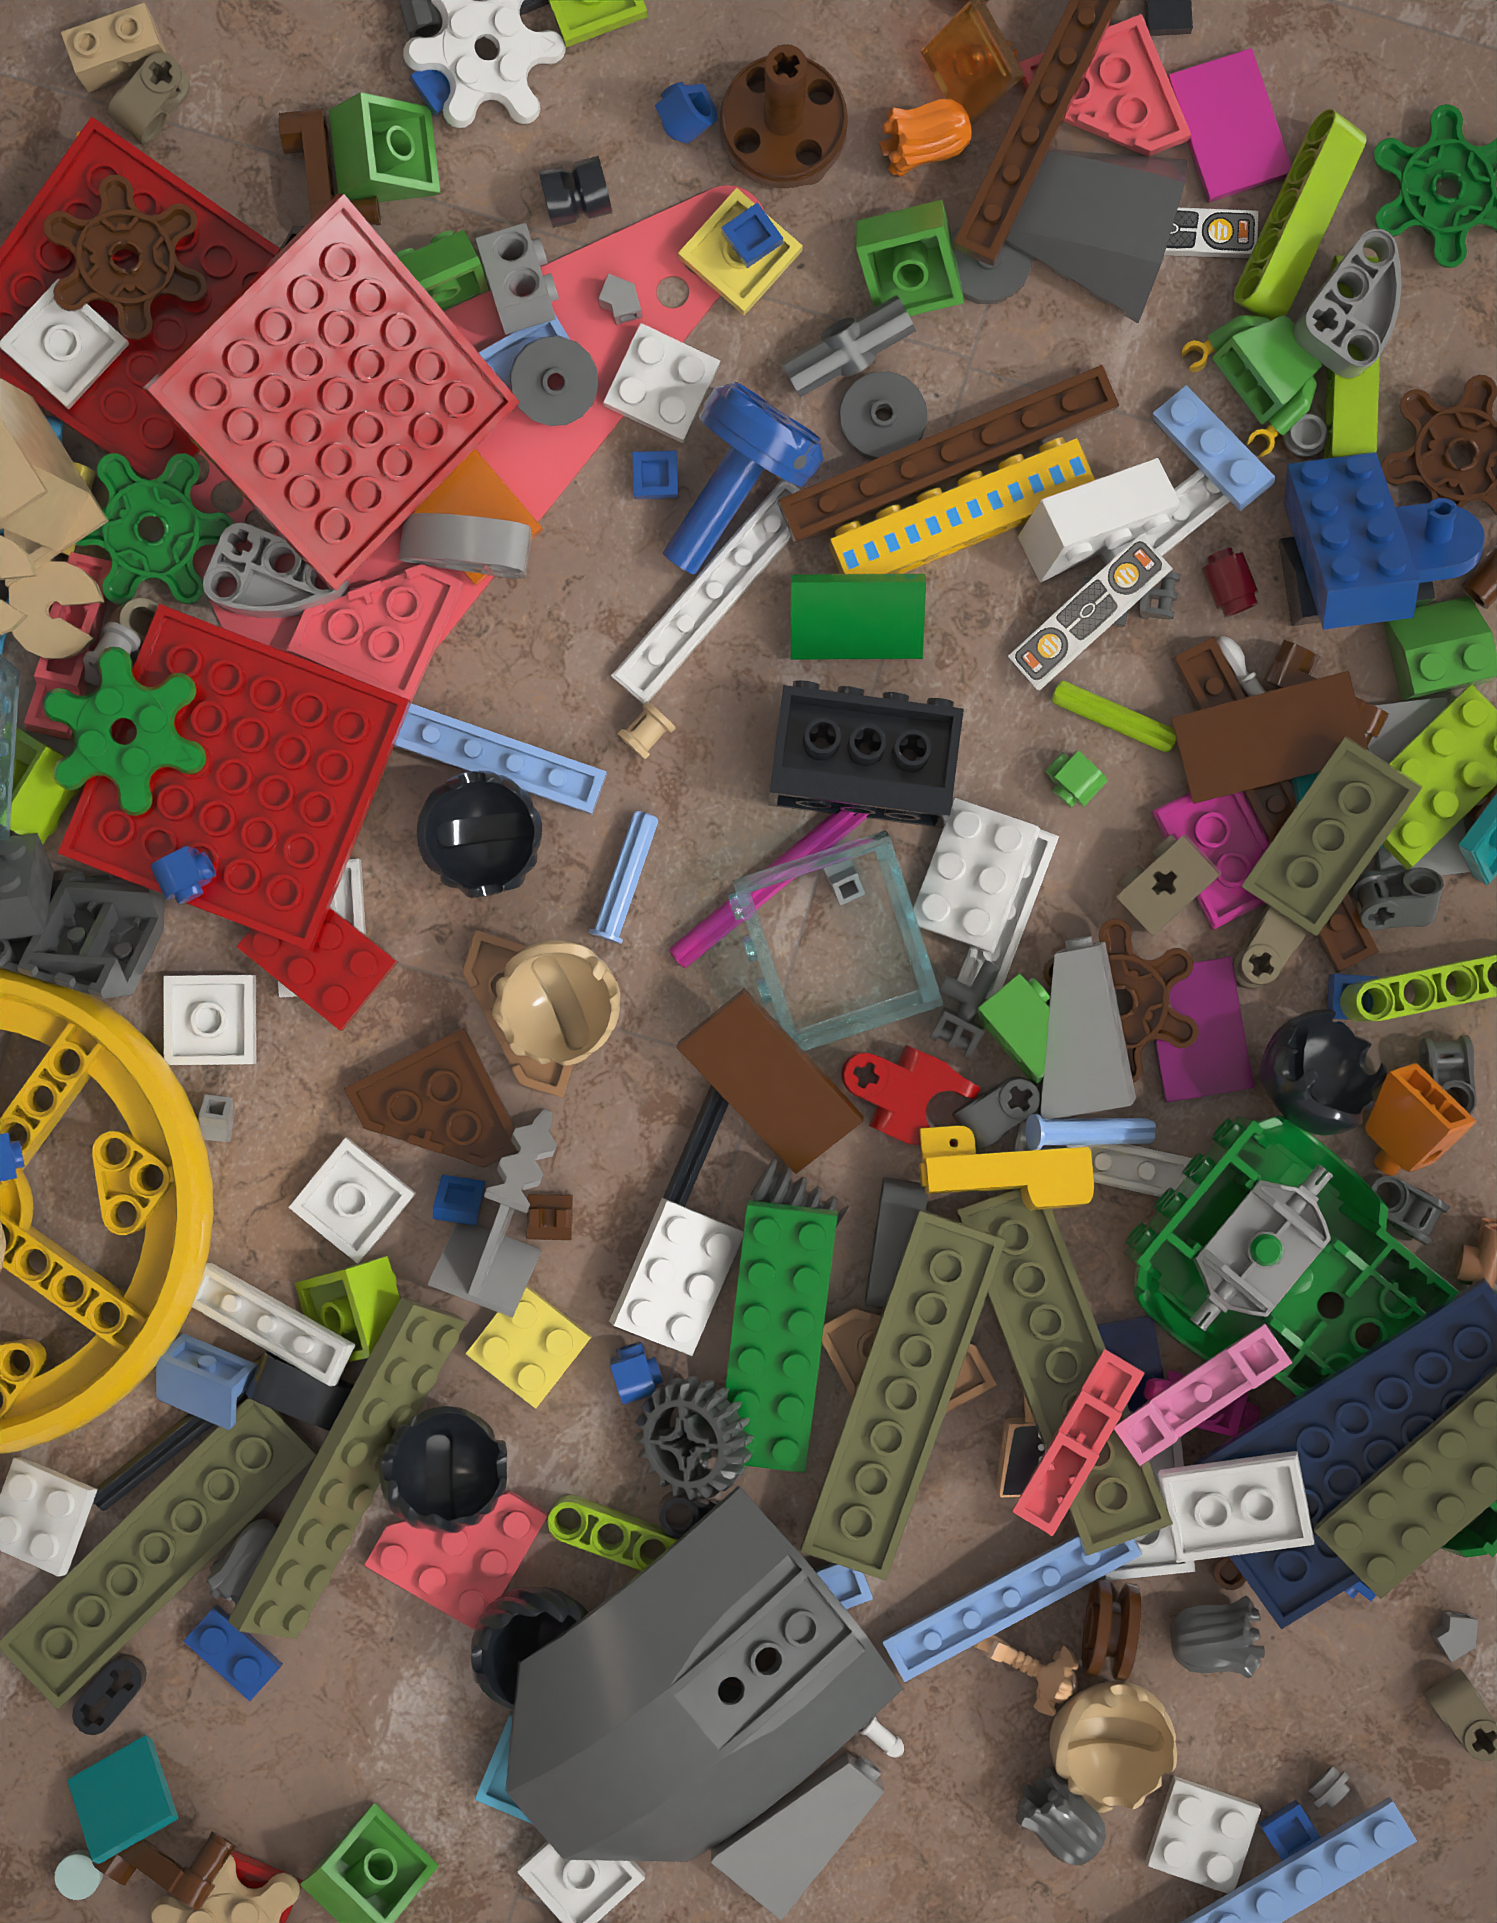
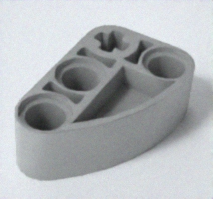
M1372 229L1365 232L1348 249L1297 319L1294 326L1296 342L1309 354L1344 378L1359 376L1379 358L1396 324L1402 288L1401 265L1397 244L1389 232L1383 229ZM1363 248L1372 249L1377 254L1378 263L1368 261L1364 256ZM1337 283L1348 285L1352 290L1353 299L1343 297L1338 291ZM1317 320L1321 321L1325 326L1321 330L1322 332L1314 327ZM1347 344L1355 345L1361 350L1363 361L1352 359L1347 351Z
M411 513L403 522L398 559L418 565L424 564L426 566L463 571L464 569L467 572L491 576L525 579L529 562L532 531L531 527L526 524L508 520L455 514Z
M240 522L230 525L222 533L204 575L203 587L208 598L224 610L256 618H286L300 616L305 609L320 604L325 605L345 596L348 592L349 580L347 579L337 591L330 588L326 590L317 589L316 579L318 575L283 538ZM248 539L253 547L250 552L243 550L241 555L236 549V545L239 541L246 543ZM288 553L295 555V565L290 571L286 573L276 572L275 564L281 555ZM225 578H236L237 588L235 592L229 597H219L217 590L220 582Z

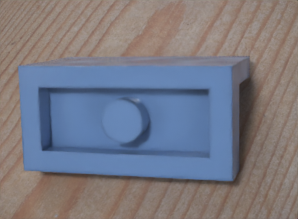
M183 1333L170 1345L157 1362L156 1397L164 1403L230 1430L236 1424L237 1397L247 1389L258 1364Z

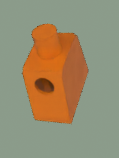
M1415 1063L1388 1073L1365 1128L1367 1134L1381 1147V1150L1374 1159L1376 1167L1385 1174L1396 1175L1401 1168L1407 1172H1412L1436 1162L1477 1120Z

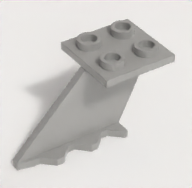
M544 1109L534 1119L532 1125L515 1128L511 1141L518 1154L502 1157L497 1167V1171L505 1183L488 1187L484 1195L488 1199L501 1203L492 1229L489 1230L478 1225L456 1223L430 1277L429 1286L513 1318L542 1250L505 1236L515 1209L524 1213L528 1212L530 1203L522 1190L537 1187L542 1181L544 1173L536 1160L552 1157L556 1150L557 1143L549 1132L552 1124L551 1111Z

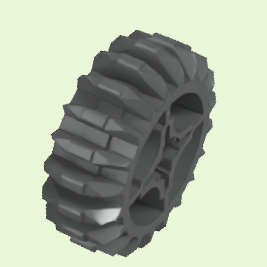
M690 1376L685 1380L682 1378L673 1379L666 1386L662 1385L655 1389L654 1393L651 1394L652 1397L645 1400L641 1406L644 1413L639 1415L635 1421L642 1430L637 1433L634 1440L644 1444V1449L640 1451L638 1457L648 1458L651 1464L646 1474L657 1472L660 1475L658 1487H666L672 1484L673 1496H681L686 1492L689 1500L698 1499L701 1496L712 1498L720 1493V1491H726L732 1487L736 1479L744 1474L746 1470L744 1463L749 1461L753 1454L745 1446L752 1442L754 1436L743 1430V1427L748 1425L750 1418L739 1417L737 1410H739L742 1402L735 1401L730 1403L727 1400L729 1388H722L716 1392L714 1379L705 1380L701 1383L698 1376ZM676 1406H679L676 1426L670 1427L673 1410ZM714 1448L718 1449L716 1464L714 1468L708 1469V1459L712 1457L711 1451Z

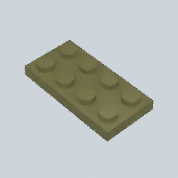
M1345 736L1241 887L1317 936L1418 795L1422 785Z

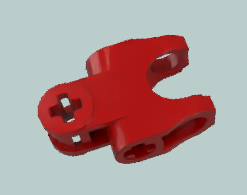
M905 1045L897 1064L875 1054L863 1052L849 1057L841 1071L842 1082L848 1091L877 1105L868 1126L911 1145L921 1146L919 1129L931 1128L927 1122L925 1111L927 1103L932 1096L941 1091L949 1090L976 1100L981 1089L954 1071L946 1062L908 1045ZM867 1062L872 1065L870 1072L876 1075L873 1083L865 1082L861 1088L857 1085L859 1078L853 1072L856 1067L864 1068ZM950 1140V1146L954 1147L955 1142Z

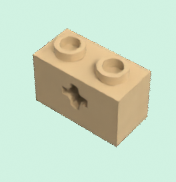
M145 2L61 32L75 74L88 93L133 77L149 56L156 53H167L157 24Z

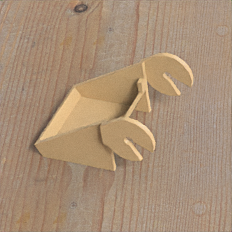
M0 378V530L4 529V536L0 535V580H5V586L9 587V604L0 599V636L12 631L13 636L27 651L45 659H67L83 653L96 639L62 618L53 619L49 614L50 606L55 602H59L63 606L104 603L98 584L85 570L67 562H53L52 558L103 526L109 520L33 396Z

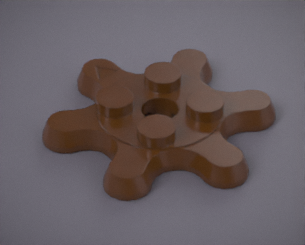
M113 174L105 177L99 185L102 207L94 218L80 220L67 212L57 211L48 215L44 221L43 229L47 239L56 245L69 249L76 260V267L73 273L56 283L53 295L56 304L61 309L69 312L82 309L92 300L111 303L117 310L119 317L118 326L122 334L131 340H141L146 338L152 330L153 320L150 315V306L155 298L161 295H172L184 302L193 303L201 300L206 294L207 284L203 275L196 270L183 266L177 260L175 254L177 243L195 231L197 216L189 206L184 204H173L159 215L151 216L144 214L134 204L131 183L123 176ZM119 250H130L138 257V264L128 272L118 267L112 260L113 255Z
M1479 374L1473 376L1464 386L1461 401L1456 406L1450 408L1437 405L1430 395L1423 390L1414 389L1405 393L1400 400V413L1414 427L1416 440L1409 450L1393 452L1384 458L1381 468L1386 482L1392 485H1402L1412 481L1419 482L1429 490L1431 501L1437 498H1447L1454 501L1456 506L1461 508L1468 502L1482 501L1497 515V421L1492 411L1493 403L1497 397V386L1494 380L1487 375ZM1456 444L1463 445L1470 451L1471 461L1468 466L1456 467V464L1450 459L1448 452L1451 446Z
M1113 918L1102 924L1098 937L1100 942L1105 941L1114 989H1127L1134 999L1132 1010L1119 1014L1133 1083H1135L1142 1075L1141 1052L1149 1041L1162 1039L1174 1047L1188 1048L1198 1038L1199 1029L1195 1020L1190 1016L1177 1012L1170 1002V991L1175 984L1186 979L1192 973L1194 961L1192 956L1182 948L1169 949L1162 956L1153 960L1139 957L1132 947L1131 927L1124 920ZM1054 957L1048 960L1043 971L1044 978L1050 986H1052Z

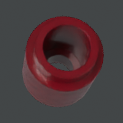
M1232 547L1207 557L1209 565L1201 570L1216 608H1222L1225 617L1238 614L1258 605L1255 594L1259 591L1243 552L1234 554Z

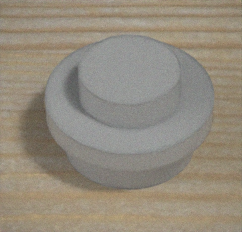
M1306 413L1283 436V441L1286 448L1295 456L1303 458L1312 457L1318 454L1326 445L1328 430L1326 424L1319 416Z
M1333 1765L1329 1767L1308 1789V1792L1315 1798L1313 1803L1318 1808L1324 1803L1330 1808L1334 1807L1349 1792L1350 1789L1345 1785V1782L1350 1776L1345 1771L1340 1773Z

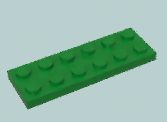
M747 1200L725 1389L729 1388L727 1400L730 1403L735 1401L742 1402L739 1410H737L739 1417L750 1418L748 1425L743 1427V1430L754 1436L752 1442L745 1446L753 1454L750 1460L744 1463L745 1466L806 1473L838 1216L836 1210Z

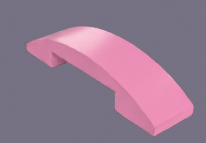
M1263 1324L1160 1392L1116 1424L1114 1430L1139 1466H1141L1178 1441L1179 1437L1252 1388L1255 1389L1292 1364V1361L1266 1324Z

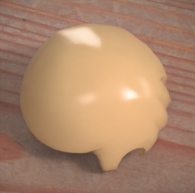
M566 940L540 941L522 949L506 964L504 977L499 978L496 983L497 998L493 1006L492 1017L506 1037L511 1050L517 1056H529L540 1064L554 1061L563 1066L573 1065L585 1060L609 1038L619 1018L620 990L618 982L607 964L589 948Z
M1121 1680L1102 1682L1078 1692L1057 1712L1050 1729V1753L1057 1774L1068 1780V1789L1071 1793L1081 1795L1099 1813H1106L1112 1810L1113 1807L1111 1806L1120 1805L1131 1809L1140 1807L1146 1795L1162 1786V1775L1173 1772L1177 1764L1176 1734L1173 1723L1165 1711V1707L1147 1689Z

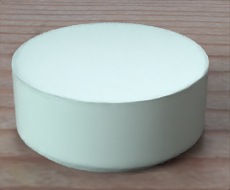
M76 1850L69 1853L56 1868V1886L60 1893L69 1899L81 1900L89 1897L95 1892L103 1879V1873L92 1864L93 1861L89 1851Z

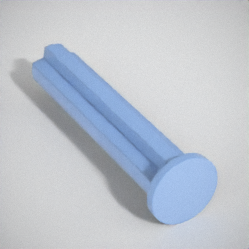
M641 811L633 813L595 928H589V934L622 944L623 939L619 938L658 824V819L655 816Z
M1031 1114L1026 1121L1025 1138L1031 1150H1040L1043 1145L1150 1144L1155 1140L1156 1124L1148 1118L1042 1119L1039 1114Z

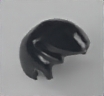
M479 770L462 773L445 781V784L435 788L425 801L417 821L418 847L425 864L431 871L440 875V881L445 886L460 889L469 898L491 896L520 887L525 880L526 874L537 863V851L542 839L541 817L528 793L520 788L512 779L503 775H497L491 771Z
M1331 1009L1309 1011L1283 1024L1268 1042L1260 1064L1262 1085L1278 1111L1296 1127L1320 1136L1341 1134L1363 1123V1111L1373 1109L1375 1106L1372 1096L1373 1091L1383 1083L1387 1076L1386 1067L1382 1062L1376 1073L1371 1072L1366 1065L1365 1057L1372 1044L1361 1037L1355 1036L1351 1029L1343 1022H1333L1336 1012Z
M440 1406L424 1410L414 1416L407 1424L400 1425L384 1448L379 1469L383 1497L396 1516L405 1519L410 1526L416 1529H427L436 1533H458L466 1526L479 1524L486 1514L491 1513L495 1509L498 1498L506 1489V1442L504 1440H496L494 1431L486 1421L463 1408Z
M524 1586L513 1589L498 1597L484 1609L474 1628L471 1640V1666L474 1681L479 1684L481 1690L493 1701L513 1710L518 1660L521 1662L589 1612L579 1602L564 1592L548 1587Z

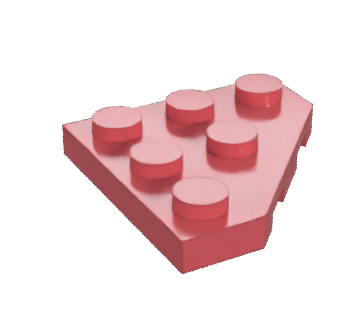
M1142 14L1108 27L1063 121L1149 157L1189 141L1191 133ZM1044 53L1019 62L1018 71L1026 90Z
M424 564L414 566L397 576L384 581L378 580L347 592V595L325 605L320 604L305 609L287 650L320 666L407 698L412 703L464 583Z
M507 1491L498 1498L495 1509L491 1513L486 1514L479 1524L466 1526L458 1533H436L427 1529H416L410 1526L405 1519L392 1522L386 1526L364 1566L474 1630L477 1620L484 1609L503 1595L549 1513L518 1494Z

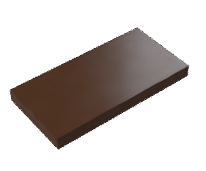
M1349 671L1171 717L1193 804L1320 772L1345 736L1369 750Z
M743 988L678 1041L676 1048L795 1174L799 1173L863 1122L864 1115L746 988Z

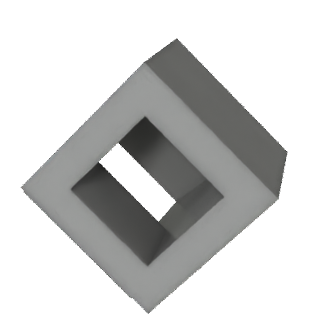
M608 274L598 298L600 307L613 312L616 325L642 318V311L634 283Z
M848 854L821 866L840 906L865 895L859 876Z
M205 1094L199 1113V1124L204 1140L231 1142L234 1122L233 1098Z
M1443 1611L1442 1625L1430 1632L1444 1657L1451 1663L1476 1648L1478 1619L1471 1614Z

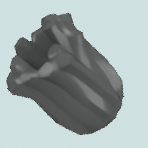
M259 1518L250 1522L227 1553L209 1567L211 1574L207 1577L206 1583L210 1588V1594L214 1598L219 1599L222 1596L226 1600L234 1601L235 1605H237L278 1529V1524L265 1518Z
M1244 1596L1231 1604L1197 1605L1183 1610L1173 1619L1170 1625L1172 1652L1176 1661L1189 1672L1215 1673L1230 1671L1242 1674L1246 1678H1251L1255 1670L1261 1665L1262 1661L1259 1658H1264L1265 1656L1264 1646L1252 1644L1255 1643V1640L1260 1639L1259 1629L1251 1626V1622L1260 1621L1259 1609L1254 1608V1604L1248 1596Z
M1055 1767L1044 1769L1043 1777L1035 1781V1787H1032L1030 1784L1025 1785L1022 1789L1023 1798L1018 1803L1017 1809L1019 1811L1015 1816L1016 1821L1021 1826L1030 1829L1051 1855L1059 1861L1070 1865H1083L1092 1860L1100 1852L1106 1839L1105 1823L1098 1812L1081 1795L1073 1794L1069 1791L1068 1780L1059 1776Z

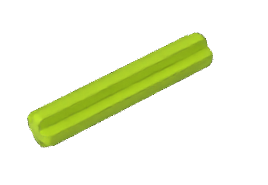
M1060 681L1052 695L1051 701L1053 704L1163 752L1171 751L1177 740L1174 728L1069 682Z

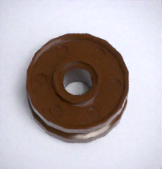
M1098 1578L1093 1582L1086 1607L1082 1637L1081 1660L1082 1670L1085 1675L1097 1676L1101 1671L1105 1658L1109 1657L1112 1677L1115 1680L1126 1681L1129 1678L1136 1657L1141 1622L1140 1587L1137 1584L1125 1583L1121 1588L1117 1602H1114L1111 1583L1108 1579Z

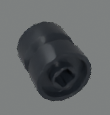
M599 156L575 161L571 170H567L563 165L538 170L552 228L575 223L579 214H584L587 218L591 219L612 213Z

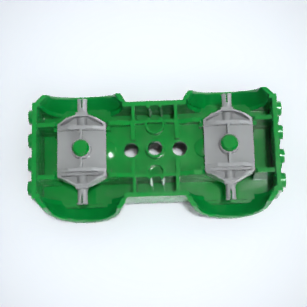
M1282 1115L1257 1121L1241 1116H1236L1233 1121L1229 1118L1225 1119L1211 1136V1139L1215 1141L1204 1156L1199 1152L1189 1161L1182 1172L1186 1176L1176 1190L1170 1187L1160 1196L1154 1205V1209L1158 1212L1147 1225L1143 1222L1139 1223L1125 1241L1129 1247L1124 1254L1136 1263L1133 1290L1135 1299L1145 1313L1159 1327L1202 1360L1207 1361L1242 1337L1266 1324L1292 1361V1364L1274 1375L1273 1378L1296 1397L1460 1293L1385 1231L1388 1207L1370 1185L1315 1136L1296 1127ZM1326 1292H1335L1343 1300V1309L1334 1318L1323 1317L1317 1308L1320 1296ZM1363 1323H1374L1378 1329L1377 1341L1370 1347H1360L1355 1339L1357 1328ZM1497 1500L1443 1545L1441 1549L1466 1558L1487 1554L1494 1557L1497 1553Z

